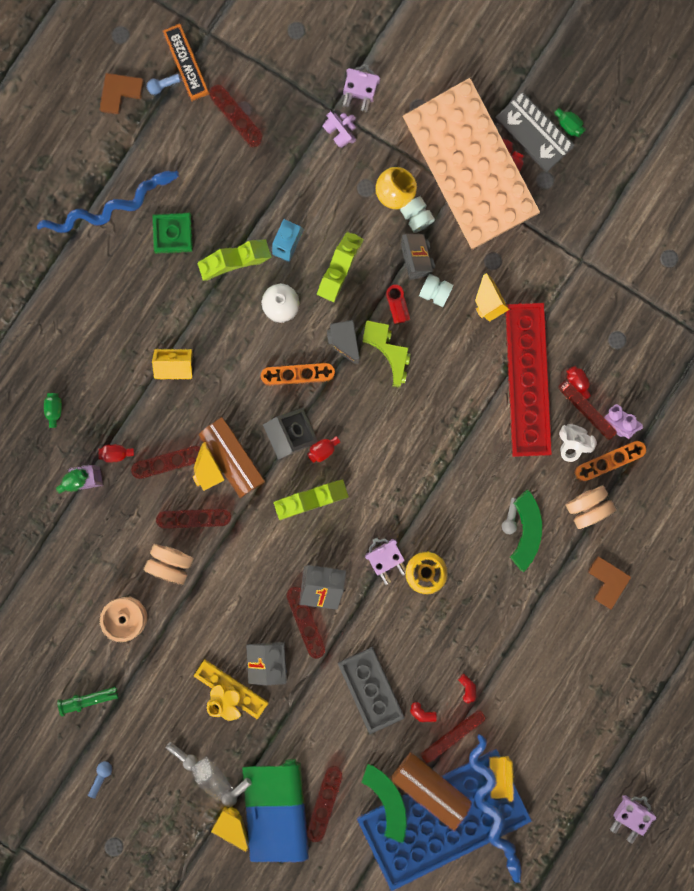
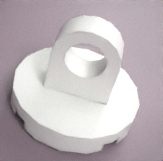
M563 425L559 432L560 438L564 441L560 449L562 458L565 461L572 462L577 460L582 452L591 453L597 445L595 437L593 435L590 437L584 428L577 425ZM568 449L575 450V452L570 455L565 453Z

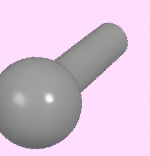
M511 498L507 520L502 523V530L506 534H513L517 530L515 522L517 508L513 504L516 498Z
M171 742L167 744L166 749L183 761V767L186 770H194L197 767L198 759L196 756L185 754Z
M246 778L233 791L225 792L222 795L223 805L226 807L234 806L237 802V797L252 784L251 780Z

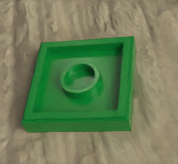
M191 213L152 215L154 253L193 252Z

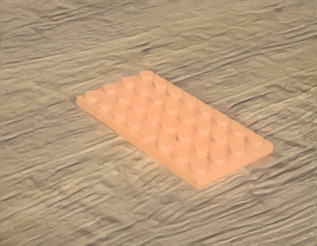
M470 78L403 116L471 249L484 244L540 213Z

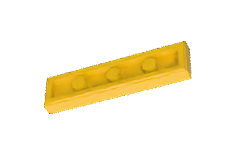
M206 659L194 674V677L212 689L221 684L225 691L235 690L239 692L240 701L237 706L257 720L269 703Z

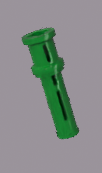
M115 686L84 696L76 694L73 698L66 700L58 699L59 713L63 717L66 713L73 711L81 712L84 707L118 699L119 695L115 693L117 688Z

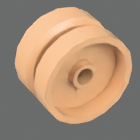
M604 485L588 490L566 504L570 514L583 511L574 519L578 529L596 523L616 511L612 501L608 500L599 504L608 496Z
M153 544L150 554L160 561L147 560L144 570L162 579L184 584L187 573L177 567L190 568L194 558L177 549Z
M122 597L111 601L104 607L100 615L102 631L108 638L117 642H125L137 637L147 624L145 607L140 601L132 597ZM121 616H124L126 618L125 623H123L124 620L121 619Z

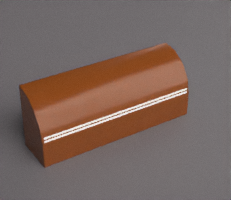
M223 417L199 433V437L203 443L206 442L215 461L240 499L265 483L262 475Z
M412 752L408 754L391 776L392 781L453 831L456 830L465 818L472 805L470 799Z

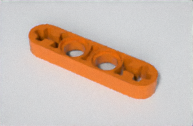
M328 363L268 367L262 370L260 377L266 385L324 382L333 379L335 370ZM318 367L319 372L324 371V368L328 367V370L332 371V373L328 377H325L324 374H318L319 378H315L316 372L314 368ZM306 368L313 371V375L309 379H305L302 376V371ZM277 370H280L281 381H277L278 377L271 378L270 382L267 378H264L267 372L271 371L272 375H278ZM284 371H293L294 377L291 380H285L283 378Z
M640 441L631 442L580 464L575 469V476L580 481L593 479L643 457L646 453V446ZM634 445L641 448L638 451L639 455L632 453L628 456L627 452L633 450ZM617 452H621L624 455V460L621 463L614 460V455ZM600 459L604 460L607 464L604 470L597 468V462ZM590 463H592L594 471L588 472L586 478L584 475L581 476V468L583 467L584 470L591 468Z

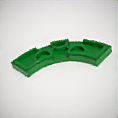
M526 490L513 502L519 512L521 524H523V533L516 550L510 558L522 572L534 560L542 537L540 510L529 490Z
M368 764L361 783L370 787L383 803L387 819L384 836L404 843L407 817L402 796L398 788L385 773Z

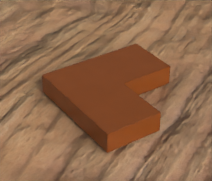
M106 73L100 111L120 114L122 96L141 99L144 80L142 78Z
M599 556L596 557L587 572L603 582L594 600L611 610L631 577Z

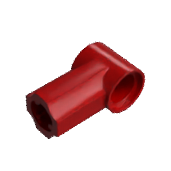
M399 285L390 286L386 292V299L389 303L394 324L410 320L402 287ZM397 290L400 293V297L398 299L391 298L390 291Z

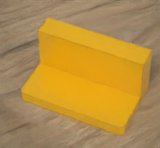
M154 349L152 358L154 378L192 379V349Z
M509 756L489 757V768L495 773L497 778V784L490 791V797L507 798L509 801H513L511 759Z

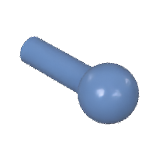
M180 74L160 81L151 79L147 84V89L151 94H158L162 88L180 82L182 79Z
M104 761L97 766L98 775L88 794L89 797L96 798L105 777L112 773V765L109 762Z

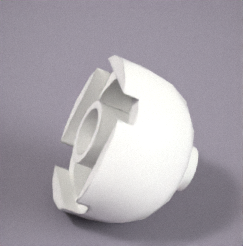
M272 285L263 294L262 308L266 316L272 321L282 323L291 320L299 310L298 295L288 285Z

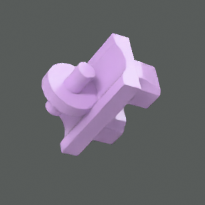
M330 112L327 114L328 119L323 124V127L329 134L335 129L339 130L340 134L334 138L339 147H343L349 142L354 143L357 140L347 128L349 127L351 131L356 128L353 124L356 119L354 115L347 117L345 113H342L340 115L343 119L342 122L336 113Z
M618 404L610 408L609 414L603 417L604 422L614 428L616 434L620 437L625 436L630 439L635 432L643 429V425L636 420V417L622 411V407Z

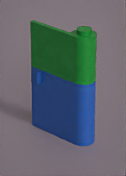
M287 759L280 766L242 767L243 780L249 778L252 782L244 790L250 861L301 862L308 860L309 850L301 763L297 762V759Z

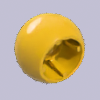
M401 167L388 168L377 179L375 186L376 195L384 206L390 209H401L415 198L417 184L412 174Z
M421 552L409 560L405 575L408 584L414 591L421 594H432L444 586L448 571L444 560L439 555L432 552ZM428 559L434 561L435 564L431 566L429 564H422L421 561ZM418 564L417 577L414 579V568ZM424 567H429L431 570V575L427 578L421 576V570ZM439 568V577L435 582L433 580L435 576L434 569ZM420 580L425 582L430 581L432 585L421 586L418 584V582Z

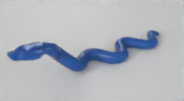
M165 171L156 174L150 180L139 184L133 200L112 199L106 202L101 215H94L84 209H75L67 215L65 224L42 220L38 223L37 229L46 227L59 233L69 232L73 229L78 218H82L93 225H103L110 220L114 209L125 211L139 209L143 204L147 191L154 189L157 185L170 183L179 177L178 171Z
M478 735L480 743L470 753L469 763L475 771L485 776L487 783L477 790L475 802L481 811L494 818V824L490 829L488 839L492 845L504 850L508 871L514 882L520 883L522 870L520 860L515 855V846L513 843L500 837L504 826V816L498 808L485 800L486 794L495 788L497 778L490 768L478 760V757L487 746L486 739Z

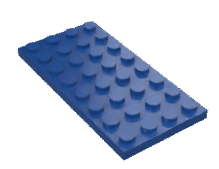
M494 749L478 757V760L489 768V757H500L497 749ZM469 762L441 776L472 801L467 815L455 831L408 793L402 795L407 817L404 843L384 836L387 819L383 805L357 817V821L391 891L490 843L488 836L494 824V818L481 811L475 802L477 790L487 783V779L475 771ZM514 784L513 801H509L507 798H491L490 792L486 794L485 800L498 808L504 816V826L500 837L532 822Z

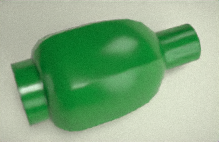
M560 108L555 111L554 114L560 118L561 127L568 134L577 137L583 134L585 131L583 121L576 114L564 112Z
M47 393V397L44 399V415L49 420V428H57V420L62 413V400L59 397V393Z
M83 468L73 469L63 477L61 484L56 487L57 492L62 493L65 490L73 492L80 489L89 478L88 472Z

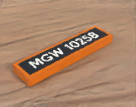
M178 24L164 30L163 33L191 101L208 95V90L181 25Z

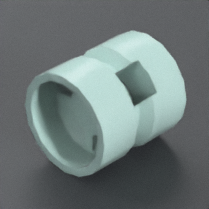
M422 197L414 198L405 207L400 209L405 219L410 220L409 226L414 233L423 230L435 221L430 210H425L427 205Z
M429 274L419 296L426 300L433 299V303L443 307L453 288V284L445 280L440 282L438 277Z

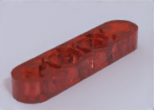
M212 86L209 95L215 106L249 146H259L262 142L260 130L223 86ZM216 91L218 93H221L222 98L224 99L223 103L218 96L215 97ZM231 104L235 106V111L227 113L225 112V107ZM239 119L247 121V125L243 128L238 127L236 123ZM249 129L254 136L257 135L256 141L253 139L250 141L251 138L247 132Z
M564 380L558 386L562 394L606 439L611 440L617 434L609 422L570 382Z
M191 446L136 462L131 468V473L137 479H145L194 465L196 459L194 457L188 458L189 463H186L184 452L187 451L186 454L191 455L193 450L196 449L199 452L201 447ZM174 455H181L182 463L180 465L173 464L172 458ZM156 460H162L164 463V467L160 471L154 468ZM150 462L152 473H150V470L143 471L142 476L136 473L139 465L142 468L149 467L147 463Z
M226 509L163 511L157 515L156 523L161 528L226 526L230 523L232 516ZM211 512H215L214 516H220L221 512H224V515H228V519H225L224 523H221V520H214L215 524H212L213 517ZM173 513H176L175 521L177 525H173L174 521L167 522V525L160 521L164 514H166L167 518H174ZM184 513L190 518L189 522L185 525L179 521L180 515ZM201 513H206L209 516V520L205 524L200 523L198 520V516Z
M291 587L286 596L306 649L312 658H320L325 653V645L310 607L306 605L293 607V604L297 603L294 598H290L292 590L301 592V588ZM299 608H305L308 611L306 618L301 619L297 616ZM307 626H312L315 629V634L311 637L304 634V629ZM318 637L319 640H315L318 647H322L320 654L312 653L313 644L312 642L308 644L307 641Z
M480 709L475 711L426 748L420 756L425 763L431 762L483 723L486 716Z
M337 766L327 768L307 830L308 838L313 842H319L323 839L342 781V771ZM333 771H337V776H339V778L335 777L333 785H337L336 788L329 785L331 776L328 774L333 773ZM324 790H332L333 797L325 799L322 796ZM319 808L327 810L328 814L325 818L317 816L316 812ZM317 822H319V832L321 834L313 836L311 830H315Z

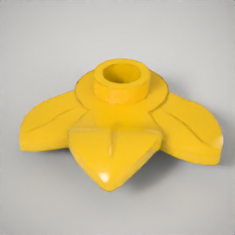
M221 684L215 686L210 692L211 699L207 703L209 715L213 717L221 716L225 720L239 718L241 713L235 706L240 701V693L235 690L225 691Z

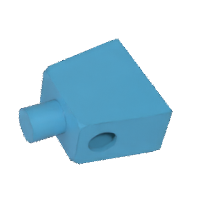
M284 219L273 241L272 255L290 262L304 229Z

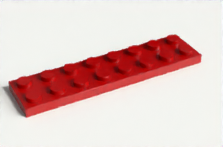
M544 303L506 304L509 308L505 312L512 457L552 455Z

